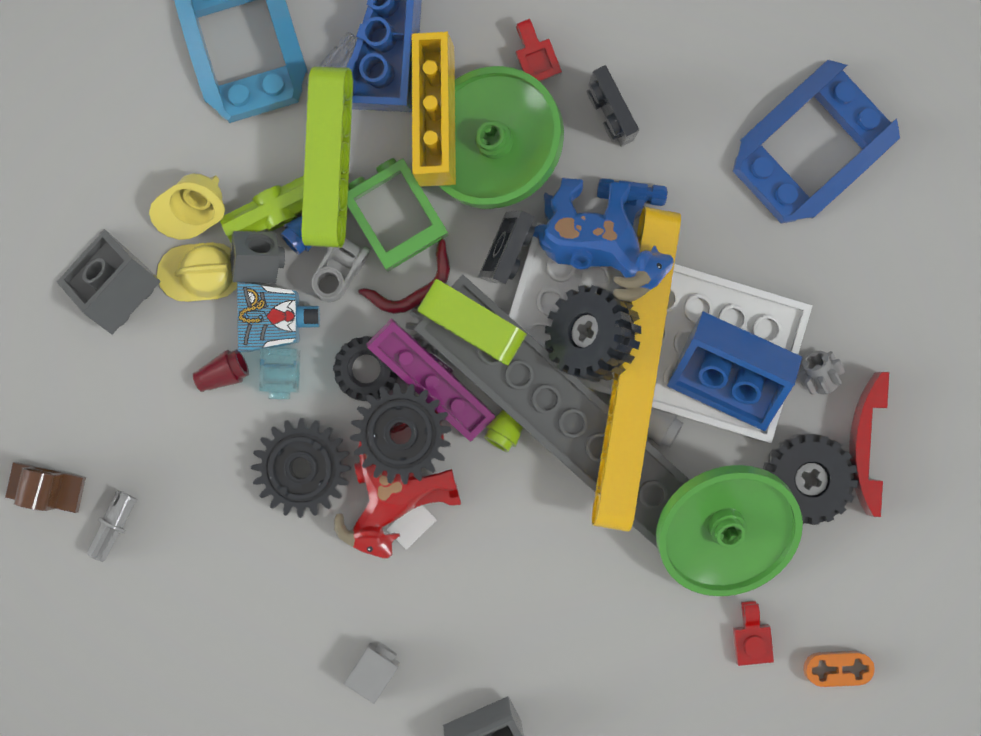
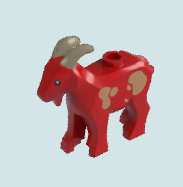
M403 423L395 426L391 432L392 440L396 444L407 443L411 438L410 427ZM359 455L360 462L354 463L355 472L359 484L366 483L370 501L351 530H348L345 526L343 514H336L334 531L340 540L363 553L382 559L390 558L393 555L392 543L400 537V533L386 534L383 531V527L421 505L443 502L448 505L461 504L452 469L423 476L422 481H419L414 473H410L409 482L405 485L401 480V475L397 474L394 482L391 484L387 481V471H384L378 478L373 477L376 465L373 464L368 468H363L362 464L367 455Z

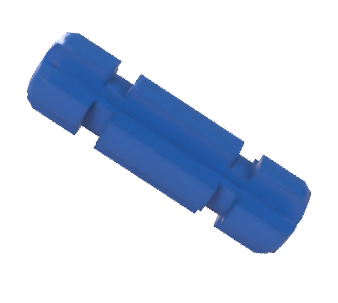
M602 178L599 180L597 197L609 199V186L611 182H614L613 179ZM619 180V183H629L631 186L626 202L641 199L645 200V203L646 201L650 202V205H665L668 193L667 187L660 185L648 187V184Z

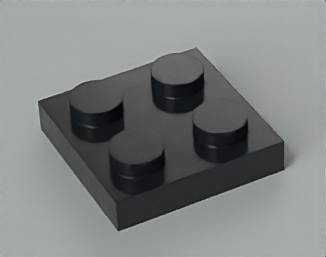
M604 65L592 72L587 95L596 110L602 109L606 119L603 125L611 141L618 140L622 147L634 141L639 128L607 66Z
M508 211L505 213L478 275L479 278L490 283L506 284L508 279L512 280L515 277L521 260L517 259L522 246L529 244L535 231V226H532L535 216L524 211Z

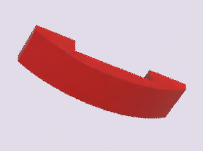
M875 372L870 378L857 403L850 431L849 454L852 457L850 461L851 464L856 465L857 473H854V480H858L855 491L866 515L881 517L883 481L869 479L873 408L888 407L890 372Z

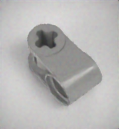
M346 238L343 247H328L324 259L312 278V288L316 295L325 302L339 300L344 295L353 278L361 270L371 249L368 247L361 248ZM341 250H343V251H345L346 253L352 255L354 258H352V257H350L349 255L343 253ZM326 276H334L339 280L337 290L330 294L323 293L319 289L320 281Z

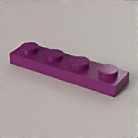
M392 318L367 343V348L405 383L415 385V392L420 395L425 389L428 390L429 395L426 400L428 404L439 399L441 403L436 411L438 413L447 412L449 416L446 420L470 442L496 417L481 400Z

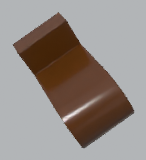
M13 462L5 498L14 499V505L39 511L59 509L77 513L86 477Z

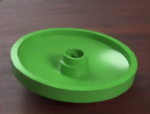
M505 66L479 68L455 79L456 185H442L439 187L453 199L465 205L481 209H495L516 204L541 188L557 166L564 142V126L561 112L556 101L545 86L530 74Z
M746 465L714 468L687 481L668 500L657 524V548L666 570L683 587L708 596L737 595L764 585L787 566L796 553L803 530L802 514L789 487L769 471Z

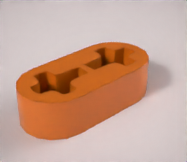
M836 651L811 654L804 662L803 670L807 679L814 685L837 687L860 686L868 683L874 676L875 667L870 657L862 652ZM855 659H858L861 664L866 665L865 670L859 672V677L855 678L854 673L851 671H842V666H853ZM823 660L826 666L835 667L836 671L824 672L823 678L819 679V676L812 672V668L818 667L819 661Z

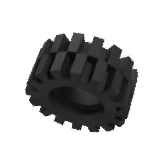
M370 336L356 337L347 344L345 343L339 353L336 354L335 364L333 365L334 378L342 392L360 401H368L366 397L368 394L376 399L381 398L380 387L383 386L389 392L393 389L398 379V375L367 348V343L372 338ZM371 355L378 360L380 374L376 380L370 383H362L355 378L352 368L358 357Z

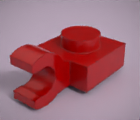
M530 19L517 23L516 29L524 46L523 49L515 52L521 70L530 74L539 82L561 74L562 70L550 39L539 42Z
M756 601L741 602L744 627L733 628L736 664L743 666L773 663L771 627L769 624L760 625L759 604H756Z

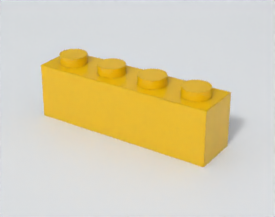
M448 31L412 34V174L420 187L456 185L455 51Z

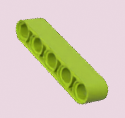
M314 66L309 73L302 208V241L305 246L341 248L345 242L353 98V75L351 69L347 67Z

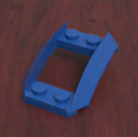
M827 60L740 140L741 145L738 156L735 158L733 172L781 224L795 222L798 219L804 218L813 219L900 139L897 118L892 122L886 118L843 71L848 66L846 64ZM815 97L862 150L809 197L766 151L762 144L808 101Z

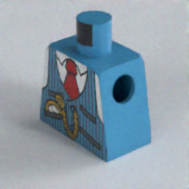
M237 282L239 352H253L299 343V328L320 327L319 306H299V293L297 291Z

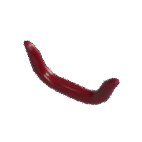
M441 239L437 244L435 253L437 272L434 279L405 298L396 301L388 300L377 291L367 288L359 289L358 293L384 312L398 314L416 308L425 298L435 279L445 284L448 281L450 264L445 239Z

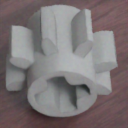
M814 351L801 361L804 370L798 372L797 375L802 385L807 387L810 394L815 392L822 395L829 394L842 384L838 375L845 373V369L840 359H836L832 351L828 353Z

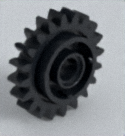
M395 383L393 394L391 395L382 386L380 387L381 399L377 400L368 394L366 397L371 407L369 409L357 407L358 412L364 416V419L351 421L353 426L361 429L359 434L350 436V440L362 443V446L354 451V455H367L362 467L368 468L375 464L376 468L373 475L375 478L380 477L384 471H387L388 483L392 484L396 475L400 474L403 484H408L410 473H414L415 477L422 481L423 474L421 469L425 467L432 473L436 472L431 461L434 458L445 461L446 458L438 450L440 447H451V443L442 439V435L450 433L452 428L441 426L440 424L449 415L447 412L435 413L441 402L439 399H436L428 404L426 400L429 391L426 389L417 397L415 396L414 384H410L407 392L402 393L400 385ZM398 424H407L411 429L410 440L405 444H396L391 437L392 429Z
M305 418L299 419L296 429L290 420H285V432L273 426L271 432L274 439L271 440L267 437H261L260 439L262 444L266 446V450H255L253 452L255 456L262 459V463L251 466L252 470L262 473V476L256 478L253 484H265L266 488L259 495L260 498L272 495L274 497L270 504L272 509L283 503V515L287 516L292 511V508L296 507L298 517L302 518L304 517L306 507H309L311 513L316 516L319 514V503L327 509L332 507L329 499L330 495L338 499L342 498L343 495L337 489V485H349L350 482L342 477L341 473L352 470V466L342 464L341 460L350 455V452H339L337 447L341 445L343 438L331 441L330 436L333 428L329 427L323 433H320V421L318 420L313 422L310 429L307 428ZM299 457H303L310 462L311 472L306 478H300L293 472V462Z

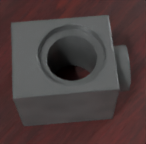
M233 231L230 251L233 282L276 283L278 268H284L285 249L278 246L276 232Z

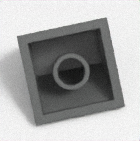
M105 229L57 281L82 313L111 335L128 321L134 310L153 293L154 288L161 282L147 266Z

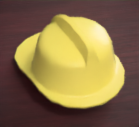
M195 173L184 176L177 184L160 194L151 203L149 215L152 224L167 237L178 240L196 237L217 224L224 217L225 213L222 192L218 186L219 178L216 175L209 178Z
M213 242L181 245L172 248L163 255L158 264L157 278L161 281L159 283L160 288L167 296L174 300L185 302L213 300L230 295L237 289V282H233L230 265L231 248L224 244Z

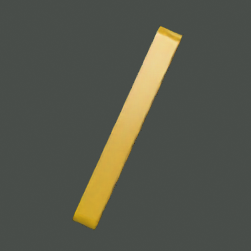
M644 206L639 218L637 238L640 251L647 250L651 252L653 246H656L658 252L671 255L674 263L672 269L658 286L639 299L630 301L633 305L631 310L638 312L640 318L634 324L641 326L642 334L635 335V340L640 342L639 350L635 348L631 350L630 354L635 357L632 363L624 362L622 365L626 370L620 375L614 373L592 510L593 526L629 532L633 525L680 232V213Z

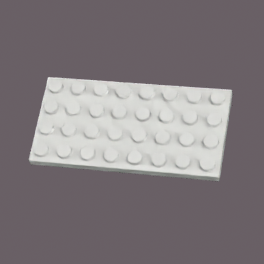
M533 237L509 316L546 349L545 341L550 340L551 337L545 334V326L552 325L553 320L549 319L548 316L550 311H558L559 307L555 303L559 298L567 300L566 292L571 289L579 292L578 286L582 285L589 287L594 285L611 292L617 288L627 289L614 282L615 276H624L613 267H590L581 270L574 268L572 265L558 264L546 255L539 245L538 238ZM674 264L652 407L772 443L783 404L766 431H763L669 388L667 384L688 337L703 311L798 354L813 305ZM587 328L588 332L585 333L588 335V338H592L594 332L591 328ZM546 349L550 354L553 352L552 350ZM577 377L589 389L611 395L613 379L609 381L601 379L600 382H592Z

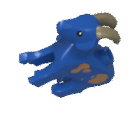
M562 178L560 188L554 196L546 192L544 193V213L547 224L536 226L533 237L538 238L539 245L546 255L558 264L572 265L576 269L613 267L619 270L624 277L615 276L614 282L627 289H614L613 295L618 300L635 301L658 286L672 269L674 260L671 255L658 252L656 246H653L651 252L647 250L640 251L633 225L635 219L641 215L645 200L636 199L632 202H626L631 190L630 184L611 182L608 206L604 215L590 212L577 213L572 202L580 196L583 190V180Z

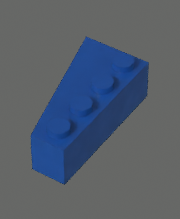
M422 0L367 1L368 7L356 35V45L352 57L349 58L347 68L351 69L353 75L352 109L412 112V34L420 33Z

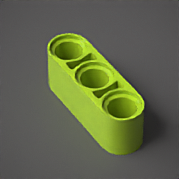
M435 279L417 309L425 317L509 366L527 336V333L438 279Z

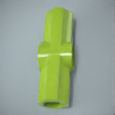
M304 175L282 187L281 185H276L254 196L252 202L224 215L220 223L230 242L232 243L233 231L264 232L267 230L270 232L296 219V215L302 213Z

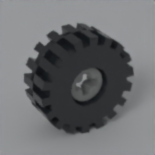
M586 285L578 286L579 292L573 289L566 292L567 300L558 299L555 303L559 307L557 312L550 311L548 318L552 319L553 322L551 326H545V334L550 335L551 339L545 341V347L553 351L548 356L552 362L558 363L556 367L559 370L592 382H600L601 379L609 381L614 379L612 372L620 375L626 370L622 365L624 362L632 363L635 358L630 354L632 348L639 350L640 342L635 340V335L642 334L641 326L634 324V322L640 318L638 312L631 310L633 307L631 302L618 300L614 297L613 292L591 285V287ZM587 328H591L594 332L592 338H588V335L585 333L588 332Z
M798 434L778 443L779 446L776 449H772L769 453L770 458L768 462L764 463L763 469L776 475L789 487L800 507L803 524L819 525L820 522L834 520V516L837 514L842 515L847 510L845 505L848 502L852 503L855 497L852 495L853 488H857L858 480H854V473H857L856 465L851 464L850 458L852 457L849 452L844 451L841 448L842 445L837 441L816 434ZM814 469L817 472L815 478L819 480L818 485H810L806 489L804 487L805 480L801 477L802 473H811Z

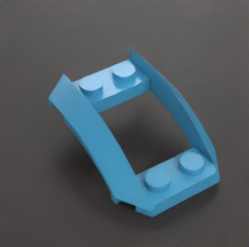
M174 0L203 98L206 103L217 110L219 115L229 123L299 102L303 90L302 83L308 70L286 0H266L286 66L220 86L213 70L198 18L255 0Z

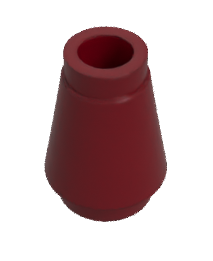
M237 349L232 352L226 350L200 368L199 371L194 372L193 380L198 390L204 392L242 383L243 378L249 376V368L241 352Z

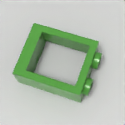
M391 158L376 168L378 172L376 175L367 180L362 176L348 184L347 206L387 272L449 236L448 231L403 158L397 162L394 158ZM402 174L432 225L386 252L357 205L356 200L397 175Z

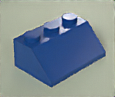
M703 311L688 337L667 387L766 431L795 385L802 356Z

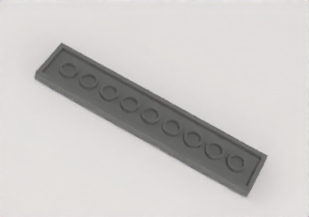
M463 274L451 286L527 333ZM424 316L414 327V330L595 492L609 406L577 377L559 370L556 367L558 363L550 360L548 356L550 353L528 333L509 366ZM646 441L632 526L657 548L656 531L661 512L671 496L690 479Z

